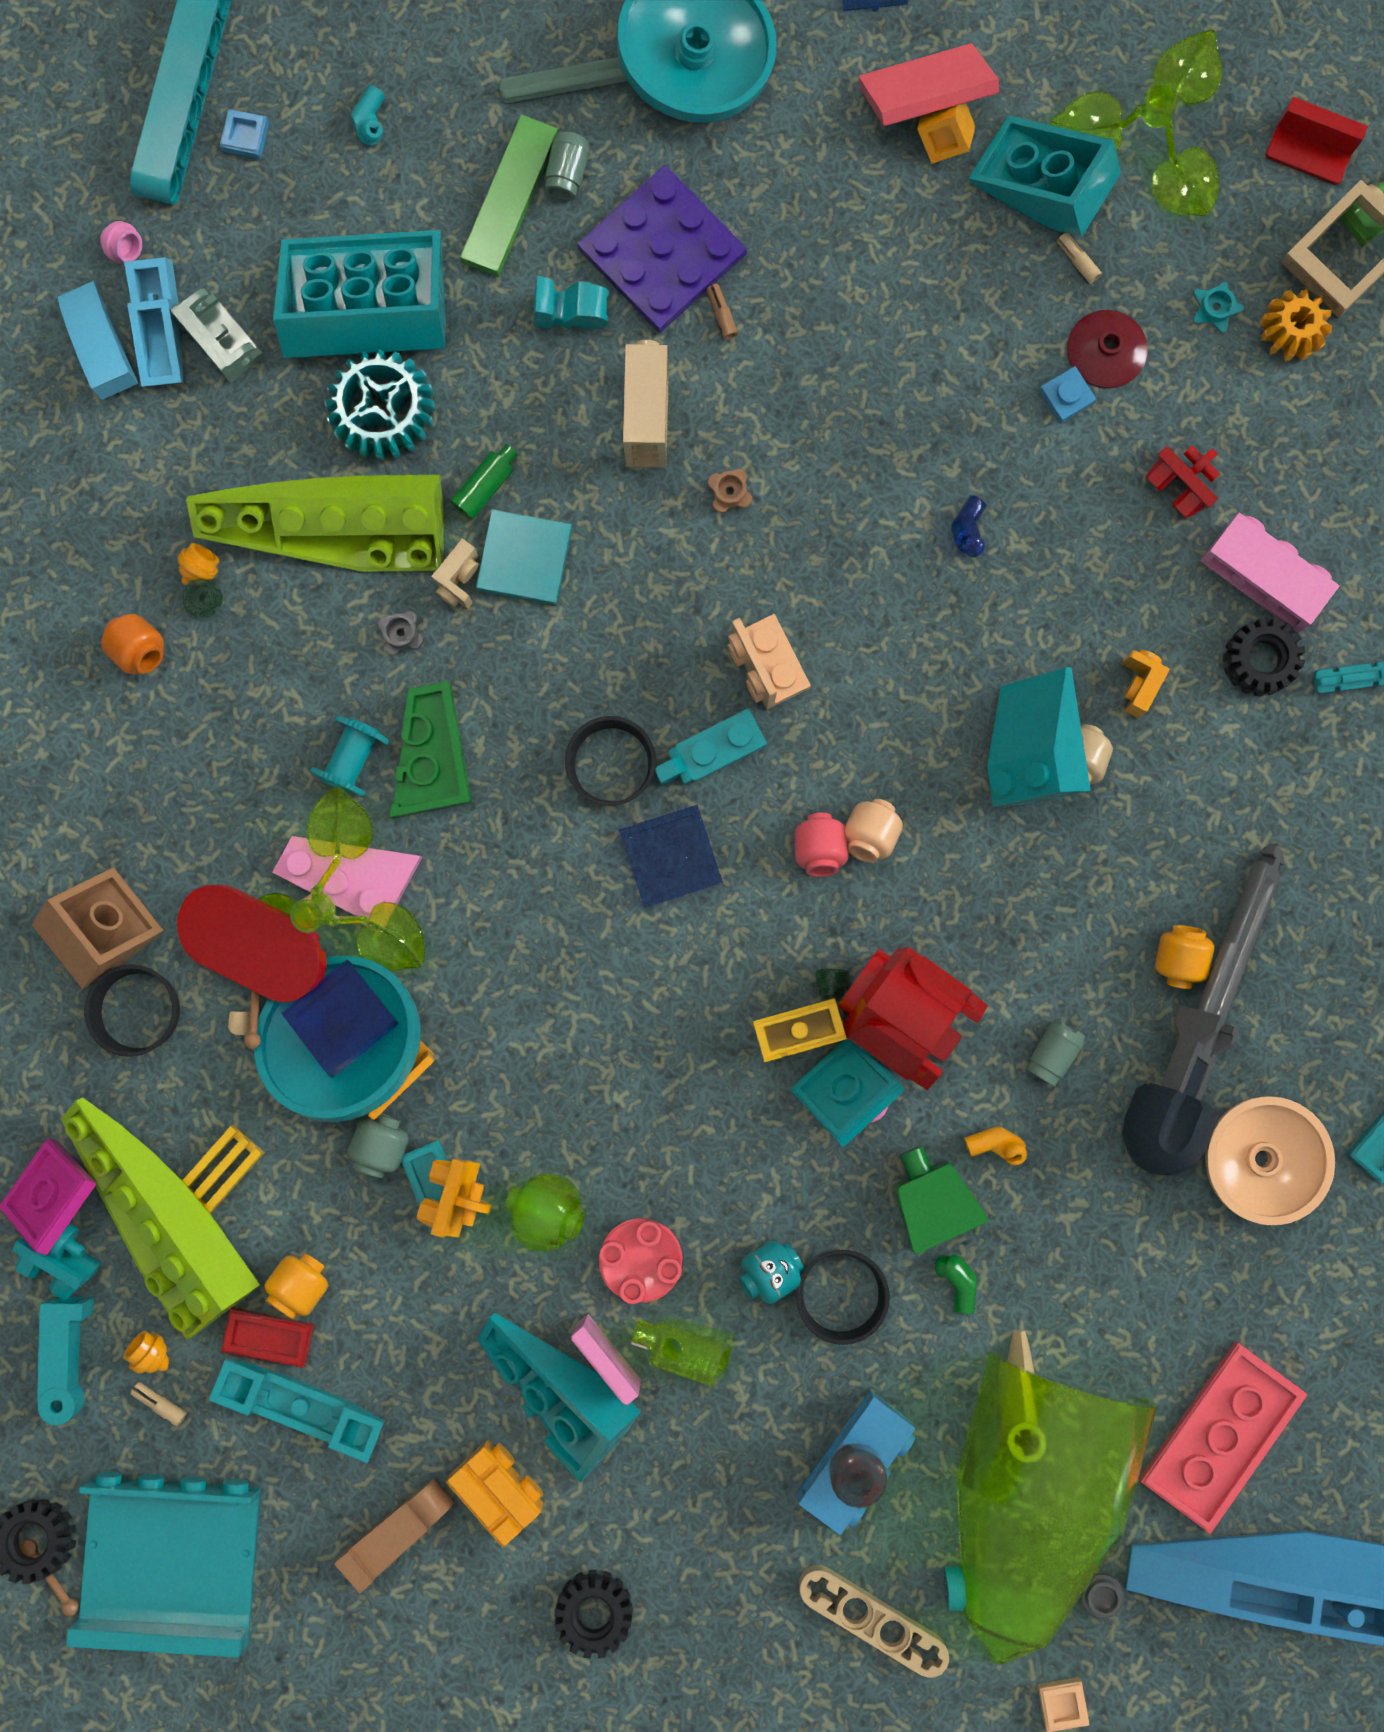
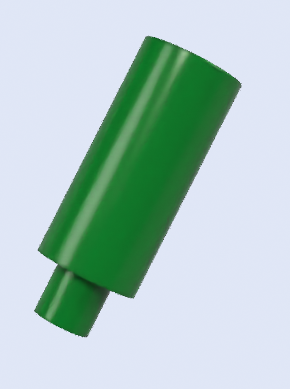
M505 444L498 454L491 451L451 498V504L470 520H473L514 471L510 464L518 456V453L508 444Z

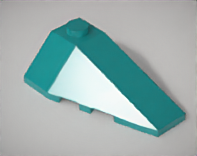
M496 1313L489 1317L477 1339L503 1380L508 1384H518L525 1401L521 1406L528 1418L533 1417L535 1414L539 1416L550 1433L543 1441L552 1454L580 1483L624 1437L641 1413L633 1402L623 1405L598 1373Z

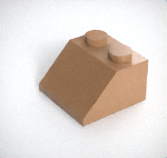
M114 867L48 899L32 923L35 930L82 989L95 983L101 975L110 969L123 965L164 931Z

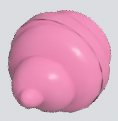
M115 221L105 227L101 233V247L107 258L111 261L123 264L127 261H134L139 257L142 250V239L131 224Z

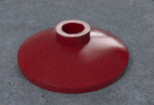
M1100 310L1086 315L1074 326L1068 338L1067 355L1071 367L1076 366L1085 382L1095 387L1117 388L1129 383L1140 373L1147 358L1148 348L1143 330L1131 317L1118 311ZM1104 340H1114L1117 348L1108 349L1104 345Z

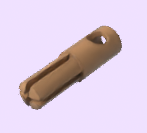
M713 284V287L721 305L720 309L711 286H708L706 291L714 309L718 326L722 329L723 339L728 340L738 336V330L719 284Z

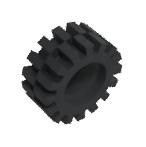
M1260 618L1255 622H1249L1234 633L1232 639L1225 646L1227 652L1223 654V662L1227 661L1228 664L1224 668L1226 675L1231 673L1234 678L1230 682L1234 686L1240 684L1243 687L1241 691L1246 694L1255 692L1254 696H1263L1265 694H1274L1296 680L1301 674L1298 670L1303 668L1305 660L1300 659V656L1306 652L1305 646L1298 647L1297 642L1302 639L1299 633L1294 636L1289 633L1293 628L1287 623L1284 626H1280L1279 619L1273 618L1267 622L1266 618ZM1266 643L1275 649L1278 655V663L1273 671L1260 672L1251 665L1249 652L1254 644Z
M33 1499L9 1508L10 1511L2 1513L0 1516L1 1576L9 1574L8 1581L16 1583L23 1580L22 1584H30L58 1572L62 1568L61 1565L69 1561L72 1556L69 1554V1550L75 1548L76 1540H71V1534L77 1531L75 1525L69 1526L67 1520L72 1518L68 1511L65 1513L60 1511L62 1505L57 1502L50 1504L49 1499ZM27 1524H37L47 1534V1547L43 1554L36 1558L24 1555L18 1546L19 1533Z
M597 1569L589 1570L587 1575H583L580 1572L575 1575L573 1581H567L557 1600L554 1625L556 1632L560 1631L561 1633L559 1640L562 1644L565 1645L568 1642L571 1645L570 1652L576 1655L578 1650L583 1651V1658L591 1659L592 1653H598L599 1659L606 1657V1651L609 1649L614 1653L619 1649V1643L621 1641L625 1642L628 1637V1630L631 1628L633 1605L630 1602L631 1595L628 1589L624 1590L623 1582L618 1577L616 1580L612 1579L611 1573L604 1571L603 1575L597 1574ZM599 1598L608 1605L611 1616L603 1627L590 1629L580 1622L577 1609L584 1600Z

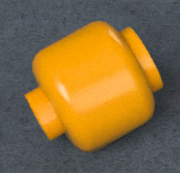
M1174 925L1172 931L1164 932L1160 936L1155 969L1158 973L1167 977L1168 985L1182 989H1191L1194 982H1202L1208 979L1214 954V943L1206 937L1207 932L1205 930L1185 925Z
M304 1253L300 1259L295 1256H285L264 1284V1289L269 1295L265 1301L292 1320L296 1315H309L328 1289V1281L321 1274L325 1266L307 1253Z

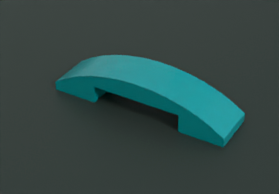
M229 1358L225 1359L209 1397V1401L249 1416L252 1412L328 1442V1448L368 1463L385 1422V1420L366 1409L310 1384L263 1367Z

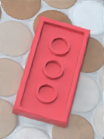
M1235 1341L1138 1480L1211 1534L1308 1394Z

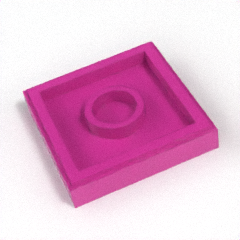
M47 1138L0 1204V1210L35 1252L47 1255L97 1183L59 1142Z

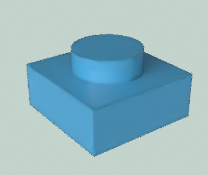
M1076 366L1042 385L1039 389V393L1059 424L1092 406L1097 400Z

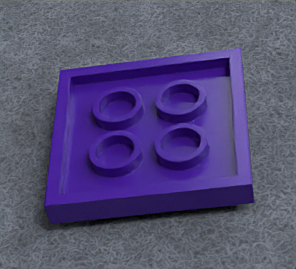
M663 165L577 243L578 250L659 334L702 296L708 286L715 284L747 254V248L666 165Z

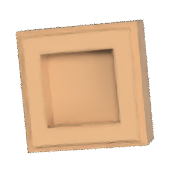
M1079 1677L1037 1684L1044 1726L1047 1732L1089 1726L1083 1685Z

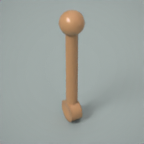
M254 991L251 993L249 1033L244 1038V1044L249 1049H255L261 1043L260 1036L257 1034L260 994Z
M27 1539L20 1544L19 1549L24 1555L31 1558L40 1556L37 1552L38 1544L35 1540ZM53 1574L44 1578L62 1603V1613L69 1617L75 1615L79 1609L78 1602L68 1597Z

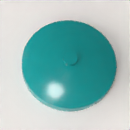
M625 0L620 12L616 32V49L621 69L634 91L650 106L679 120L698 123L714 122L727 119L745 110L759 97L765 88L776 57V32L770 13L762 0Z
M356 956L327 957L325 975L315 991L292 1002H277L268 999L258 1019L257 1034L260 1036L261 1043L254 1049V1059L264 1086L284 1107L310 1120L342 1122L361 1117L377 1109L388 1101L403 1085L413 1068L418 1054L421 1035L420 1019L410 992L384 966Z

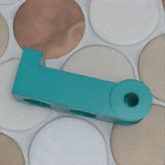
M51 1297L40 1303L37 1400L40 1417L50 1425L57 1426L66 1423L77 1415L84 1406V1392L78 1385L81 1321L93 1315L94 1297H69L67 1300Z

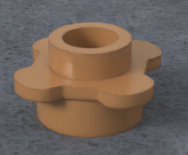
M735 469L734 471H726L721 474L715 473L710 476L708 486L713 490L715 498L713 508L717 512L725 513L728 508L739 506L744 509L750 506L752 495L746 489L747 474L745 471ZM727 488H733V494H728L726 492Z

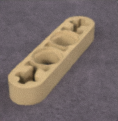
M812 1565L801 1574L799 1579L800 1595L803 1602L813 1610L921 1676L934 1678L941 1675L947 1669L949 1652L943 1639L936 1633L828 1567ZM821 1577L825 1578L826 1588L835 1595H838L839 1587L844 1589L837 1598L835 1609L830 1608L833 1604L832 1598L825 1593L819 1592L816 1597L811 1595V1586L808 1584L810 1580L818 1582ZM852 1598L861 1599L867 1605L866 1614L859 1620L848 1619L843 1613L844 1604ZM888 1621L899 1622L904 1627L903 1636L897 1642H886L880 1636L881 1627ZM914 1632L918 1634L914 1638L916 1645L925 1650H929L932 1645L936 1646L935 1651L939 1657L937 1661L929 1659L926 1664L922 1663L923 1659L920 1652L910 1646ZM909 1647L908 1654H904L903 1652Z

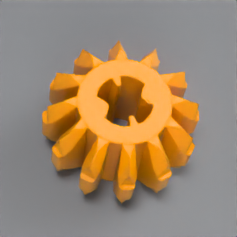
M1290 289L1284 292L1280 299H1273L1269 303L1267 313L1260 319L1259 325L1266 329L1262 333L1260 341H1273L1274 343L1270 348V354L1277 353L1279 349L1284 350L1283 357L1284 362L1290 361L1295 355L1302 361L1307 359L1312 352L1320 351L1325 345V338L1331 333L1333 327L1326 322L1331 316L1332 310L1319 308L1322 296L1312 301L1309 300L1307 289L1302 290L1297 296Z

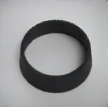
M619 716L598 717L582 725L570 739L565 753L566 773L573 788L585 799L604 806L621 805L637 798L650 784L656 765L655 750L647 733L633 721ZM614 728L631 733L642 743L647 753L648 772L643 785L637 792L623 800L604 801L593 797L584 790L576 776L575 758L579 747L587 737L603 729Z
M134 964L121 965L101 975L90 988L84 1007L86 1026L94 1041L104 1050L125 1057L143 1055L162 1045L173 1034L180 1016L179 999L171 983L156 971ZM131 974H148L158 978L166 987L172 1003L171 1020L165 1034L154 1045L144 1048H131L118 1043L109 1035L102 1020V1004L106 993L115 982Z
M851 1250L830 1251L814 1259L802 1273L801 1282L797 1287L796 1293L797 1308L806 1327L818 1338L839 1345L860 1342L876 1332L887 1315L890 1301L889 1287L881 1269L867 1256ZM833 1255H848L859 1259L872 1271L878 1285V1302L873 1314L863 1325L849 1331H833L819 1325L808 1313L803 1299L804 1282L809 1271L819 1261Z

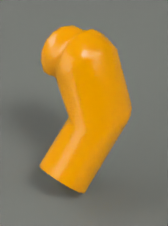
M1000 1126L963 1138L970 1157L992 1151L1005 1159L1010 1165L1015 1166L1022 1164L1027 1158L1024 1141L1019 1136Z

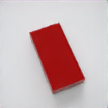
M231 1308L229 1310L221 1352L304 1368L307 1363L314 1324Z

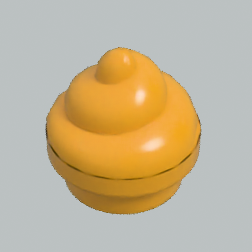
M191 543L188 548H183L177 558L179 573L182 576V584L194 586L213 579L218 573L216 567L220 562L219 558L211 550L198 543Z
M146 1330L140 1332L132 1340L123 1355V1359L129 1362V1369L136 1374L144 1372L154 1373L157 1370L166 1371L169 1366V1358L166 1354L167 1346L163 1337L158 1333L150 1334Z

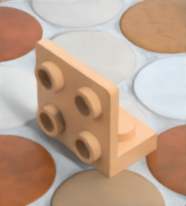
M775 614L746 628L740 618L732 621L731 635L728 636L730 643L727 644V647L736 666L739 667L744 664L748 678L745 683L755 703L762 700L767 710L810 689L811 685Z

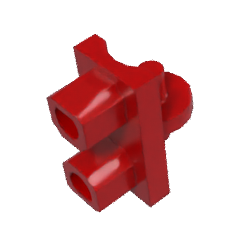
M1192 445L1183 453L1193 464L1189 468L1166 446L1158 453L1160 459L1152 466L1146 478L1160 492L1176 477L1188 487L1172 503L1186 519L1199 512L1204 506L1209 509L1218 500V497L1196 475L1201 472L1212 483L1220 475L1210 463L1218 453L1212 448L1203 456Z

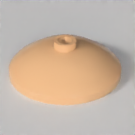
M1263 1096L1242 1101L1227 1110L1216 1122L1206 1148L1205 1164L1211 1187L1220 1201L1233 1213L1258 1224L1283 1225L1307 1216L1323 1201L1333 1181L1335 1154L1327 1130L1311 1111L1285 1098ZM1259 1151H1264L1267 1154L1268 1159L1263 1166H1258L1255 1161V1156Z

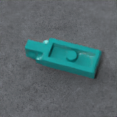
M747 708L676 744V747L668 751L671 760L657 766L654 773L661 786L678 777H681L684 785L692 781L695 783L766 747L767 742L750 709Z

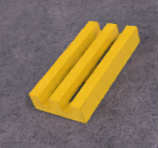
M232 1125L182 1181L211 1214L265 1152L236 1126ZM235 1138L238 1143L194 1192L190 1188L230 1141ZM246 1148L250 1152L249 1156L212 1198L205 1202L202 1197Z

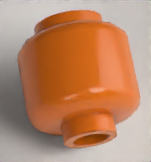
M126 614L112 619L106 625L101 639V649L124 673L130 675L145 674L153 671L161 663L164 656V639L143 617L136 614Z

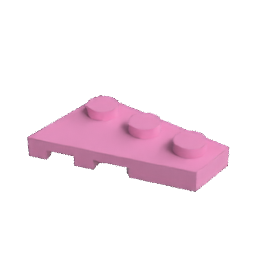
M292 836L272 873L384 930L422 857Z

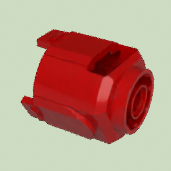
M910 947L896 949L892 956L879 948L837 1007L849 1015L843 1023L847 1038L906 1081L910 1079L928 1091L943 1071L927 1059V1056L930 1054L945 1062L962 1038L950 1026L958 1013L961 1012L978 1023L989 1005L972 993L970 988L928 958L921 956Z

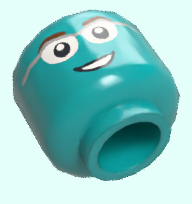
M770 1240L743 1257L741 1262L743 1275L739 1277V1282L750 1299L753 1300L758 1297L764 1303L771 1305L797 1289L801 1282L800 1274L804 1272V1267L799 1256L788 1243L782 1245L777 1241Z

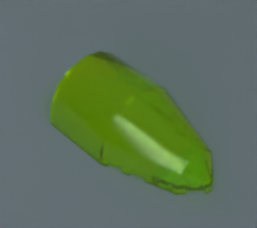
M989 1351L956 1472V1489L958 1495L960 1567L963 1571L966 1590V1608H964L962 1613L988 1657L994 1663L1003 1665L1049 1645L1123 1536L1157 1405L1152 1399L1143 1397L1142 1404H1134L1088 1393L1031 1373L1011 1364L997 1353Z

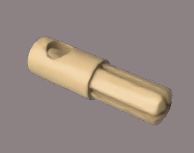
M1068 233L1062 234L1057 239L1058 245L1089 284L1102 275V272L1085 251L1083 252Z
M141 1382L135 1384L134 1387L157 1403L133 1388L130 1394L151 1408L153 1412L162 1418L169 1420L175 1427H178L187 1415V1412L165 1397H161Z

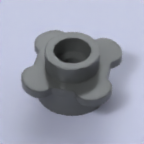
M406 610L402 614L384 616L379 620L378 628L382 631L385 638L384 650L388 654L397 655L400 650L407 648L417 650L422 646L424 639L418 633L416 626L418 617L413 611ZM403 629L404 635L398 636V630Z

